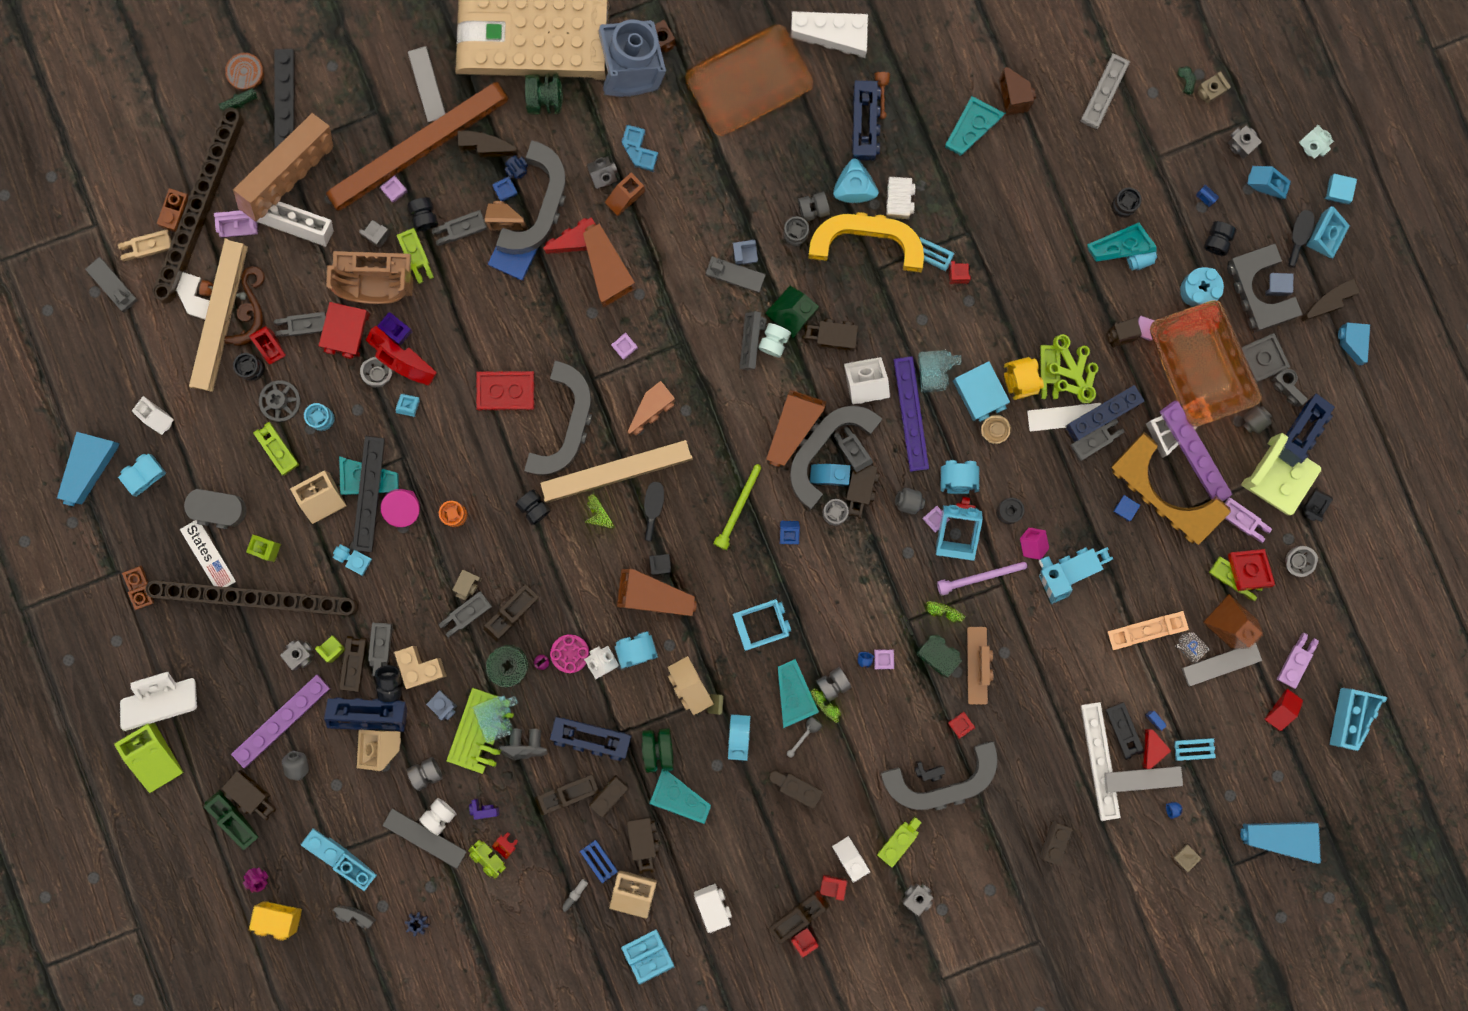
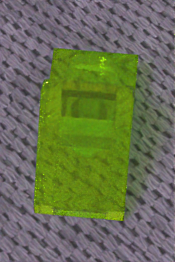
M593 493L587 497L590 501L587 503L592 513L597 512V514L586 520L585 523L609 529L615 528L596 495Z

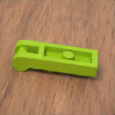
M267 422L264 428L261 430L257 429L253 433L277 469L284 476L299 466V463L271 422ZM270 433L271 437L266 440L264 436Z

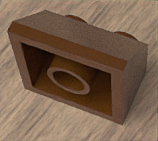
M1004 68L999 78L1006 116L1028 112L1031 105H1033L1034 99H1036L1035 89L1031 88V83L1010 68Z

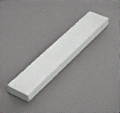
M1101 702L1080 705L1100 821L1121 818L1116 792L1106 793L1104 773L1113 771Z

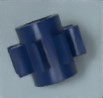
M513 156L505 163L507 167L504 170L510 179L515 177L518 180L528 172L526 169L528 163L523 157Z
M421 911L416 916L411 913L409 915L411 920L404 922L408 925L406 932H413L414 937L417 936L418 932L424 935L425 930L423 928L430 926V924L426 923L428 916H421ZM416 920L421 924L418 928H416V924H413Z

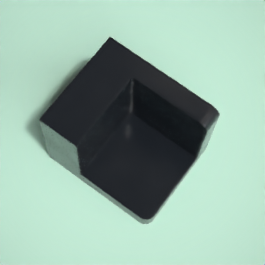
M669 554L649 556L652 576L672 573Z

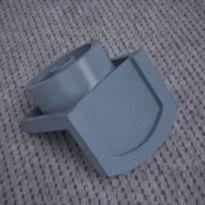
M632 19L621 23L600 25L598 33L608 71L603 85L604 94L610 96H634L658 90L666 69L654 22Z

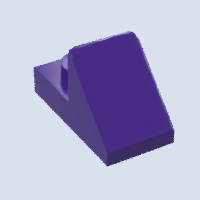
M390 312L377 326L399 345H402L412 333V330Z

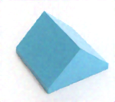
M1329 207L1322 213L1306 246L1329 258H1334L1350 225L1334 207Z

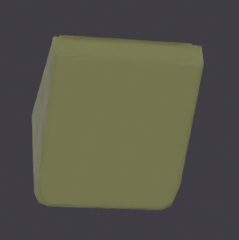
M709 694L714 705L708 707V713L721 715L723 711V696Z

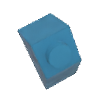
M1252 166L1247 184L1258 192L1286 199L1291 181L1273 166Z
M1346 323L1338 331L1340 345L1357 365L1368 363L1370 325Z
M811 464V484L848 487L850 465Z

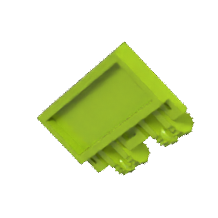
M472 688L447 762L481 774L484 773L486 766L478 762L496 766L497 762L481 757V754L485 750L491 754L500 755V750L487 746L485 743L494 745L499 729L491 727L492 725L509 729L507 723L494 720L496 713L506 718H513V713L498 708V706L507 708L509 700Z

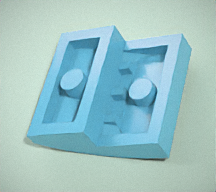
M657 930L621 947L639 984L675 967Z

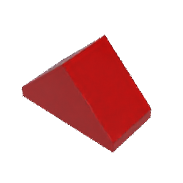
M265 326L249 335L269 365L286 356L274 332Z
M1286 689L1264 720L1277 730L1282 731L1298 717L1303 700L1289 689Z
M1145 729L1143 768L1151 769L1171 750L1154 730Z

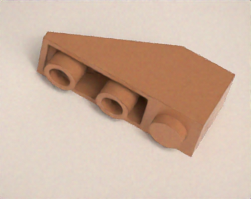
M662 381L645 393L629 427L628 433L630 436L633 434L635 436L644 430L643 426L648 422L652 424L659 418L658 414L662 411L668 412L675 406L673 404L675 398Z

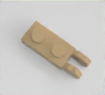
M163 230L132 238L130 241L118 244L120 250L133 247L134 251L121 255V260L128 261L168 251L172 242L169 230Z

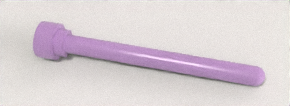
M1020 562L951 582L949 580L945 581V579L937 581L940 596L948 595L952 589L1024 570L1027 568V563Z

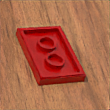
M534 371L477 372L476 410H534Z

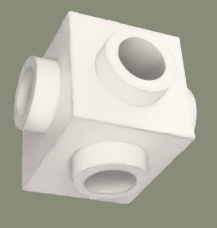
M609 646L603 649L597 647L589 652L591 655L584 659L595 679L619 666Z

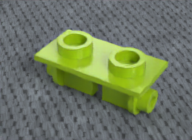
M478 840L474 844L476 848L472 846L468 850L471 853L469 855L474 862H479L484 867L483 871L489 877L493 876L496 878L499 875L497 871L501 873L506 868L504 866L505 863L496 854L489 858L488 855L492 850L484 841Z

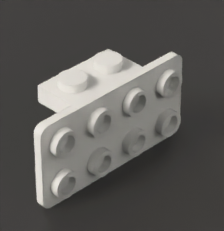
M169 672L132 682L131 690L135 695L123 698L120 701V727L123 731H127L194 711L197 708L196 681L190 678L176 683Z

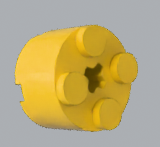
M1026 357L1004 364V368L1007 367V372L1004 373L1005 383L1009 393H1014L1015 396L1012 397L1014 400L1036 395L1044 387L1043 380L1038 375V362L1036 359Z

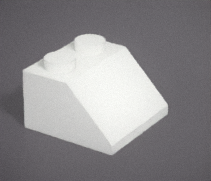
M881 357L844 364L852 404L890 398L888 377Z

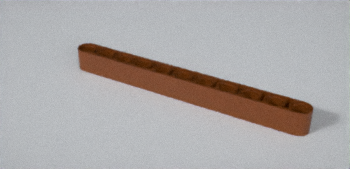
M498 82L492 83L327 191V197L337 211L344 209L458 135V131H464L504 105L509 100L508 96Z

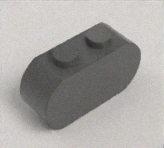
M195 489L190 492L184 503L186 514L190 519L197 520L198 525L209 526V523H214L216 528L227 529L228 526L235 527L244 520L247 512L246 504L241 497Z

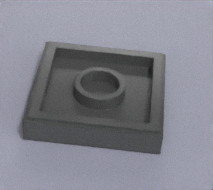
M1275 333L1238 349L1254 383L1290 368Z

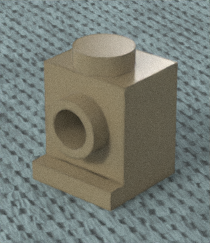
M1220 71L1199 85L1197 88L1198 95L1208 104L1225 94L1231 86Z
M462 569L453 591L457 592V597L466 601L470 594L474 595L478 587L476 582H481L482 578Z

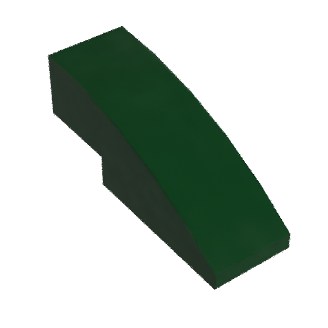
M218 790L204 803V808L217 820V824L242 850H245L259 837L244 816L225 797L221 790Z

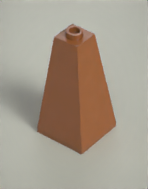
M599 223L598 225L592 224L588 226L583 235L599 298L604 308L635 290L636 286Z
M790 390L766 460L770 461V464L780 467L787 463L824 411L826 401Z
M621 569L617 599L618 608L692 616L693 612L696 611L694 596L634 569Z
M1230 594L1225 597L1203 622L1231 649L1251 648L1263 634L1259 621Z

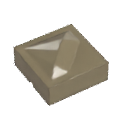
M1188 844L1173 857L1186 872H1189L1202 859Z

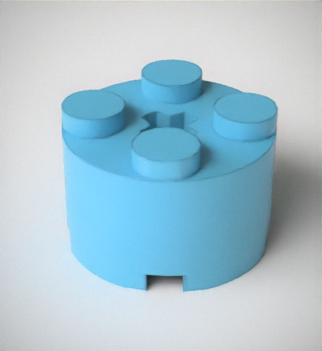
M1202 267L1195 269L1186 276L1181 284V298L1187 305L1195 309L1211 306L1223 294V280L1213 268Z
M954 460L946 461V465L941 466V491L944 492L947 489V493L969 494V490L974 489V493L978 492L979 466H977V462L966 461L965 464H957V461Z
M648 632L638 634L634 637V640H631L630 637L621 639L614 646L621 669L647 662L649 659L658 658L652 635H649Z

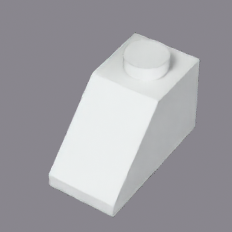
M144 396L132 410L144 424L161 435L171 427L174 420Z
M849 836L832 846L853 882L870 873Z

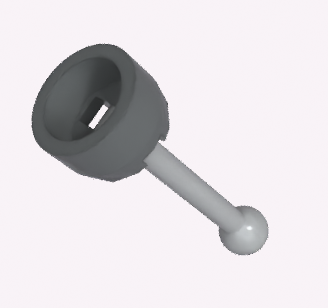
M810 716L806 722L807 731L792 750L787 751V756L792 758L795 754L794 752L809 733L818 732L823 724L813 716Z

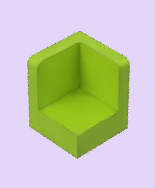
M332 635L321 646H317L315 650L327 663H333L345 651V647Z

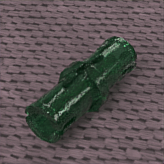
M252 87L241 94L236 93L232 98L219 103V107L223 111L227 108L236 109L239 107L241 109L244 107V104L258 99V96Z

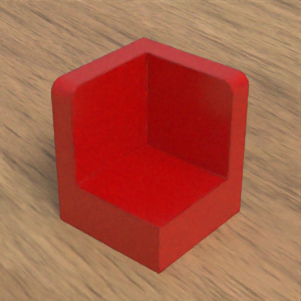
M951 261L949 264V284H968L971 280L969 263L955 264V261Z
M823 875L820 889L821 895L835 897L837 900L844 901L847 880Z
M808 927L791 937L792 943L802 958L819 947Z

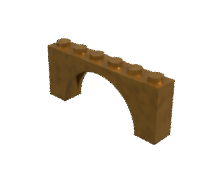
M1143 432L1112 464L1111 468L1114 469L1112 473L1119 479L1123 477L1128 482L1126 485L1133 492L1138 491L1141 493L1142 500L1148 505L1152 503L1157 508L1155 511L1164 518L1166 516L1171 520L1170 524L1177 531L1181 529L1185 533L1184 537L1192 544L1196 542L1199 545L1229 515L1231 508L1217 496L1203 505L1191 508L1177 507L1161 499L1152 488L1148 477V464L1152 454L1158 447V443Z

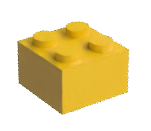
M263 901L254 906L249 930L255 931L254 934L266 936V934H272L275 939L285 940L297 932L302 909Z

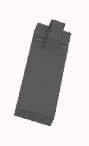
M713 256L706 271V276L756 293H760L766 275Z
M101 257L97 258L85 269L122 312H125L138 301Z
M761 312L745 313L739 368L741 370H752L756 367L759 330H766L767 322L766 318L761 317Z

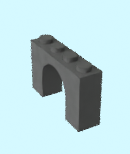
M1276 244L1232 258L1227 266L1229 274L1233 276L1235 281V291L1240 294L1242 299L1241 307L1247 312L1248 325L1250 329H1253L1254 333L1296 319L1302 315L1296 297L1276 304H1267L1260 301L1252 290V280L1257 272L1282 262Z

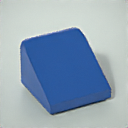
M1206 185L1196 194L1208 207H1211L1219 198Z
M780 521V544H799V521Z

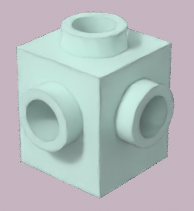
M1317 125L1299 143L1304 147L1306 154L1315 159L1319 154L1323 157L1331 150L1329 145L1334 141L1331 139L1332 137L1329 132Z

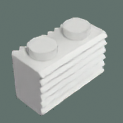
M889 177L887 218L909 219L910 214L914 213V202H911V195H915V184H912V178Z

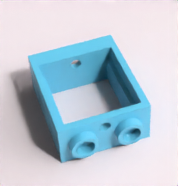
M956 505L943 506L936 542V555L974 561L983 520L982 511L976 508H959ZM947 517L975 521L970 545L943 541Z
M777 599L733 614L745 651L789 636L788 632L791 631L788 620L784 621L782 614L785 611L782 602L778 603ZM774 606L782 633L751 644L742 616Z

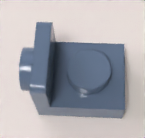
M441 690L426 704L439 716L441 721L445 718L449 720L456 713L454 709L457 705Z

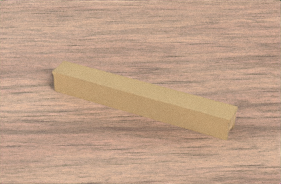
M228 239L224 240L189 384L191 388L211 392L214 390L225 344L224 338L227 336L248 246H244L243 243Z
M684 440L540 484L545 498L544 501L549 503L693 460L690 455L687 441Z

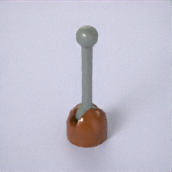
M202 280L199 294L210 296L213 289L212 282ZM241 292L237 293L236 297L245 300L247 295Z

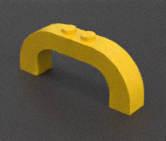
M856 213V215L842 214L834 216L818 227L810 243L809 259L827 261L832 241L842 234L888 238L896 241L903 249V270L922 272L924 251L918 235L905 223L894 219H887L884 215L871 217L866 213Z

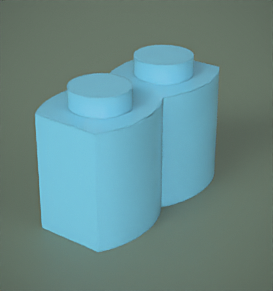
M142 454L136 459V463L133 466L125 467L120 472L121 475L118 478L131 495L138 496L163 477L166 472L153 455Z

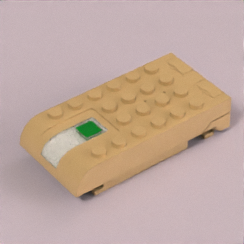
M459 0L456 74L590 77L596 80H606L607 67L598 30L600 25L609 24L608 0Z

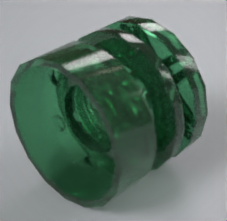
M559 73L553 74V82L550 80V75L545 74L544 83H541L539 74L525 75V99L528 115L541 114L542 106H546L547 113L551 114L552 105H554L555 114L561 113L563 87Z
M503 645L495 649L489 655L486 662V672L489 679L501 687H512L518 684L525 677L528 670L526 654L514 645ZM507 660L513 665L509 670H506V666H503V663H506Z

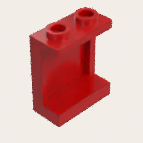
M329 302L319 347L324 349L323 352L335 355V352L342 353V357L353 359L354 356L359 357V346L366 320L369 321L370 313L364 309Z

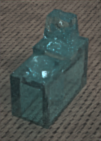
M947 350L920 352L918 359L921 393L944 391L946 386H949V377L945 372L951 370L952 365H960L962 363L961 355L951 356V352H947Z
M499 696L473 706L486 743L511 734V723L504 716L510 712L509 707L518 704L516 696L507 700L505 696Z

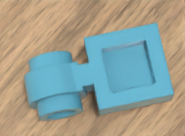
M341 544L339 547H336L333 552V558L342 563L344 560H348L345 567L363 576L372 559L357 550H354L352 555H350V549Z

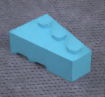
M1341 688L1329 745L1358 751L1370 730L1369 726L1373 719H1376L1379 713L1377 712L1382 703H1385L1387 697L1354 689Z

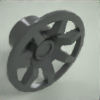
M282 380L273 381L262 389L259 396V407L268 419L276 422L287 421L297 413L300 407V395L291 383ZM284 384L287 387L283 391H279L276 385ZM273 386V390L265 394L267 389ZM290 388L295 392L296 398L287 397ZM263 397L266 398L268 405L265 408L263 407ZM296 401V407L292 412L287 403ZM272 408L275 409L276 418L270 416L266 411ZM282 409L290 414L284 418H279Z

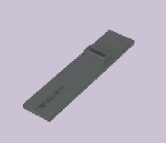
M393 808L382 825L458 869L467 853L466 850L440 835L432 833L426 827Z

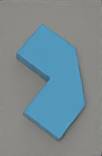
M627 125L622 145L635 167L653 172L658 152L641 148L645 129Z

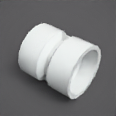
M437 798L430 806L431 810L426 811L419 820L428 830L439 835L446 827L445 823H449L455 817L456 812L446 802Z

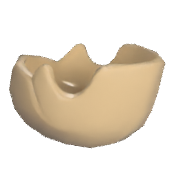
M992 415L986 418L981 426L982 436L989 443L1000 444L1006 441L1011 433L1008 420L1001 415Z

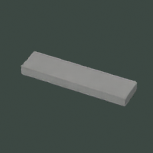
M425 46L408 51L427 121L431 124L446 113Z
M1112 54L1080 122L1098 129L1130 61Z
M1255 642L1251 648H1237L1183 667L1182 671L1188 686H1192L1262 661Z
M1181 766L1104 773L1106 793L1183 786Z

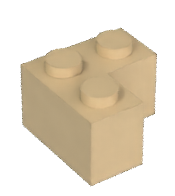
M411 646L394 652L406 689L447 677L441 658L422 663L417 646Z
M688 656L668 667L671 673L668 678L673 686H677L674 688L677 696L684 698L681 702L686 710L690 709L692 714L695 715L714 705Z

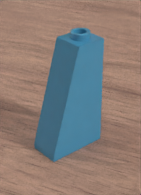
M76 432L57 498L62 499L63 504L75 506V503L82 505L118 449L119 443Z
M1318 823L1243 824L1241 839L1242 841L1244 840V844L1314 863H1321Z

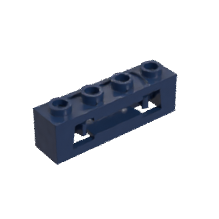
M878 81L854 82L852 159L875 160L876 154L879 155L880 143H876V137L880 136V124H877V117L880 118L881 107L877 106V99L881 98V87H877ZM859 96H862V103H859ZM870 97L869 136H862L861 146H859L862 127V105H868ZM868 138H871V144L868 145Z
M1134 385L1070 422L1065 427L1073 441L1076 442L1144 402V399Z
M1318 394L1311 397L1286 433L1288 439L1278 457L1292 468L1298 462L1302 464L1308 456L1307 450L1310 451L1317 442L1314 439L1319 437L1324 431L1323 425L1327 424L1333 417L1331 412L1335 406ZM1315 419L1317 420L1313 425L1310 426L1302 440L1296 438L1293 442H1291L1295 437H1297L1300 434L1301 430L1303 429L1308 420L1311 423Z
M337 697L327 700L324 721L326 727L330 729L405 731L407 707L406 703L400 700L383 702L379 699L363 700L355 698L352 700ZM339 721H345V722H350V723H338V722H339ZM382 723H392L395 725H383Z
M557 716L555 717L550 740L554 741V745L565 747V744L573 745L572 749L584 752L585 748L592 750L591 754L603 756V753L611 755L610 759L621 761L622 758L627 757L632 735ZM565 725L576 727L577 731L605 738L612 736L620 738V740L609 739L607 746L616 747V750L605 748L606 745L579 738H574V740L565 738L564 735L572 737L575 729L566 728Z

